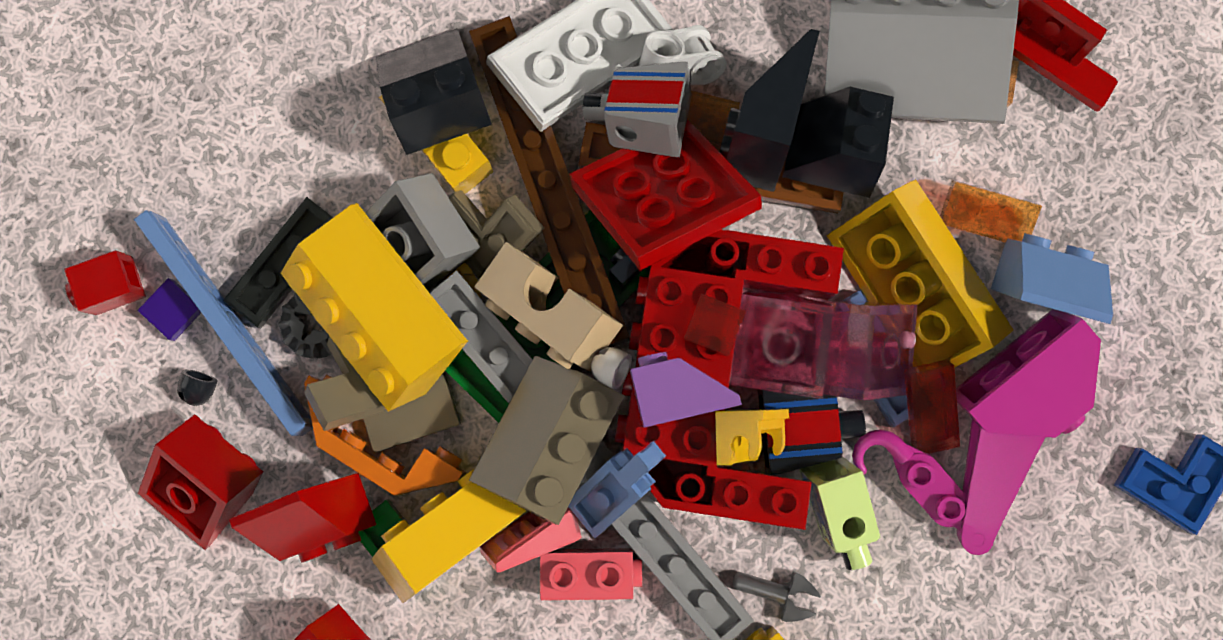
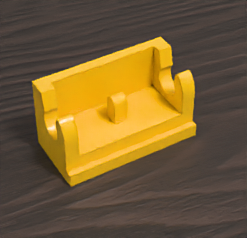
M789 409L715 411L717 465H733L734 463L758 460L762 448L761 435L763 433H768L772 436L774 440L772 447L774 455H781L785 447V419L789 418Z

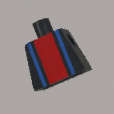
M772 387L757 389L759 410L789 409V418L785 419V447L781 455L775 456L773 453L774 440L772 436L768 433L762 434L765 474L778 475L842 458L841 439L861 437L866 434L863 411L839 412L836 393Z

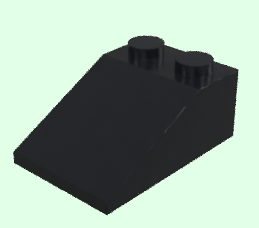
M457 28L376 57L379 86L387 114L406 155L492 125Z
M810 29L745 92L741 109L731 108L719 152L753 187L772 192L775 190L791 145L820 31Z

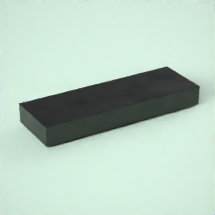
M306 197L223 301L257 328L261 329L292 291V288L282 276L281 271L296 246L334 217Z

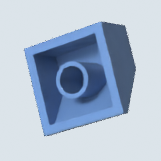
M1024 233L1022 242L1006 238L991 286L992 290L1025 302L1111 324L1113 307L1109 265L1092 261L1095 252L1067 245L1065 253L1051 250L1049 248L1052 240Z

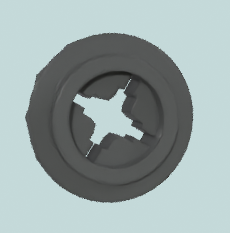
M294 293L289 302L282 306L283 312L278 323L283 342L295 354L302 357L318 359L332 355L327 346L329 335L326 331L313 330L310 335H307L308 325L303 322V319L299 318V315L313 316V314L299 296Z

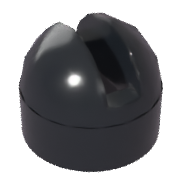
M182 370L178 381L177 393L180 399L189 405H203L214 394L218 380L199 371Z

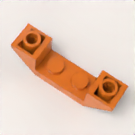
M326 374L323 380L331 378V376ZM309 375L304 382L305 390L308 384L321 380ZM308 401L316 446L392 495H402L458 482L467 474V472L459 468L462 459L439 446L436 452L424 448L407 476L401 474L405 468L404 465L384 453H381L379 458L371 455L364 450L367 442L351 431L343 429L341 434H338L337 430L339 427L324 431Z

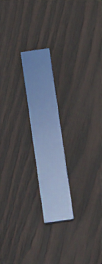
M148 210L137 216L134 221L290 435L303 436L313 429L309 413L233 309L223 301L224 297L168 220Z

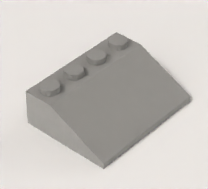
M831 0L825 95L851 86L893 96L892 118L1005 124L1019 0Z

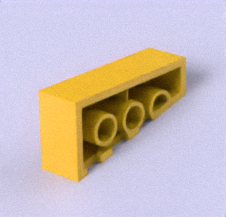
M473 469L458 481L462 487L458 492L449 498L441 492L420 508L424 516L409 526L404 519L381 536L385 544L380 547L371 560L401 602L405 603L525 513L526 510L469 481L474 471Z

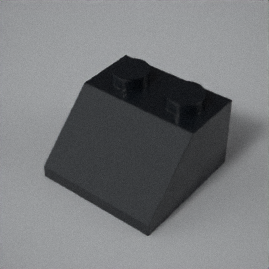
M850 86L801 104L791 145L785 159L782 177L870 198L886 165L894 97Z

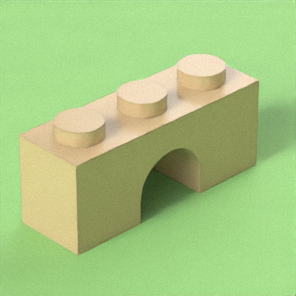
M505 242L475 285L477 290L489 298L485 306L505 320H508L511 315L519 322L515 330L538 345L543 340L550 346L546 354L563 367L570 370L573 364H576L591 371V362L594 356L598 355L600 350L609 346L623 325L594 303L571 289H568L555 307L547 310V295L558 277L524 252Z

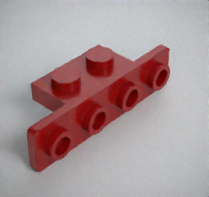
M1019 0L1013 56L1096 112L1105 106L1118 83L1116 78L1085 58L1101 42L1107 32L1106 28L1064 0Z

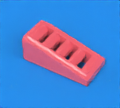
M568 507L559 525L551 524L527 512L479 547L481 555L497 573H500L579 541L582 537L578 519Z

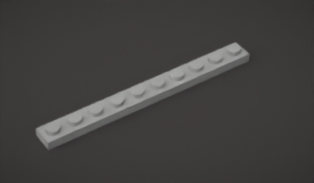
M455 271L430 294L468 340L462 349L505 400L510 403L533 359L494 313L485 306L483 300L460 273ZM602 441L579 487L584 485L614 456ZM647 493L612 524L710 640H733L754 622L749 613Z

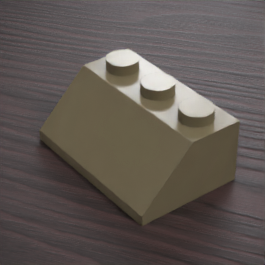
M534 356L469 481L551 524L559 525L624 395L573 369L569 370L562 365Z

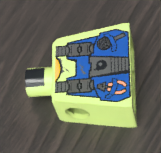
M843 456L839 459L799 469L802 480L812 482L810 503L823 540L835 553H841L847 570H857L870 565L872 558L867 544L879 540L880 533L862 470Z

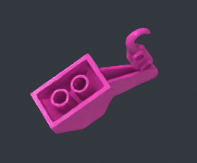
M1052 309L950 394L972 418L962 490L931 455L906 444L900 437L890 431L874 430L861 436L854 445L852 453L853 464L862 470L863 475L866 474L867 468L863 462L865 451L874 445L883 446L892 455L900 482L929 516L941 526L957 528L958 540L970 554L982 555L987 553L992 548L998 531L1045 438H1056L1061 433L1067 434L1074 431L1084 422L1085 414L1094 407L1101 339L1082 318Z

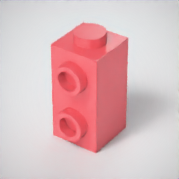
M632 548L556 549L540 556V600L633 599V587H642V559H633Z

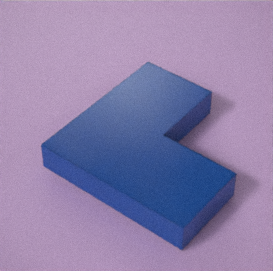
M1197 434L1177 469H1174L1143 448H1135L1114 486L1187 533L1197 535L1223 492V447L1207 436Z

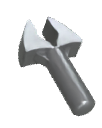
M796 571L792 572L791 580L784 584L743 572H737L733 579L734 589L778 602L782 608L780 619L783 622L800 621L816 615L812 610L796 607L793 601L788 598L789 595H795L799 592H806L809 595L821 597L816 588Z

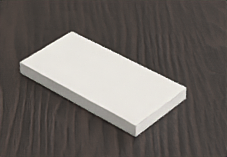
M576 0L487 57L486 64L541 132L582 105L585 93H600L609 87L615 70L623 67L639 66L647 35L657 30L669 31L673 29L650 0Z

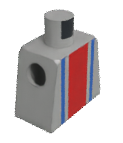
M688 62L618 68L613 73L609 93H585L583 98L584 119L605 121L609 143L614 147L680 157L692 96Z

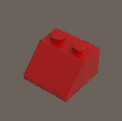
M194 414L155 444L137 494L206 550L228 525L229 519L234 517L252 496L264 471L256 465L250 456L241 453L225 440L215 427L207 425Z
M359 473L293 492L229 519L232 529L278 561L298 555L301 563L327 554L325 546L327 543L332 542L334 550H338L361 541L359 531L377 525Z

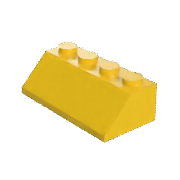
M916 179L893 190L826 235L833 246L844 248L842 261L890 336H898L903 331H911L915 335L916 342L913 347L908 349L902 348L900 345H897L922 385L992 349L1014 331Z
M358 203L351 204L301 241L281 271L289 286L296 292L313 314L316 321L327 332L343 356L351 363L368 385L371 392L388 412L427 394L468 342Z

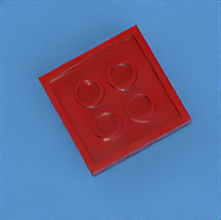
M688 119L680 157L622 148L569 174L572 188L639 270L762 209L761 194Z

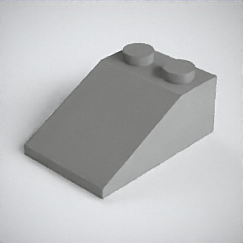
M433 173L395 181L365 212L427 290L454 272L480 248Z

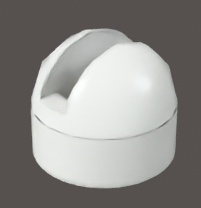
M607 347L600 350L599 354L594 356L591 362L594 377L612 389L619 388L629 373L632 356L617 348Z

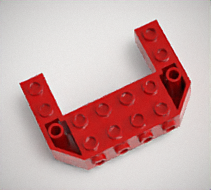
M721 229L652 264L649 278L640 276L636 304L644 305L642 323L633 322L629 350L637 351L635 368L639 367L638 358L666 352L668 360L680 358L729 388L743 288L829 300L838 294L844 248ZM629 370L622 389V395L630 397L628 415H618L615 442L623 443L622 451L628 448L635 456L654 441L666 455L648 472L656 481L650 486L652 488L650 491L662 508L806 530L812 482L717 467L715 411L643 428Z

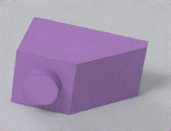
M666 352L638 358L639 367L630 369L643 428L742 405L740 396L680 358L668 360Z

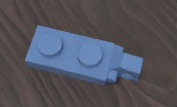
M654 441L635 456L626 448L609 459L575 492L568 507L594 538L598 537L652 489L650 486L656 481L648 472L666 455Z

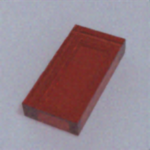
M947 359L904 369L911 446L927 454L960 447L954 364Z

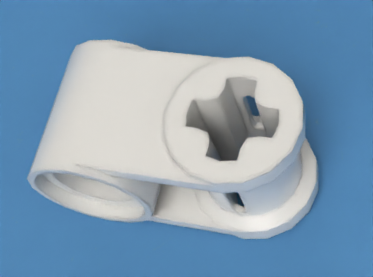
M694 25L683 29L651 32L646 37L639 66L688 62L690 84L705 85L715 81L723 74L727 61L721 52L715 51L710 43L711 36L707 28L702 25Z

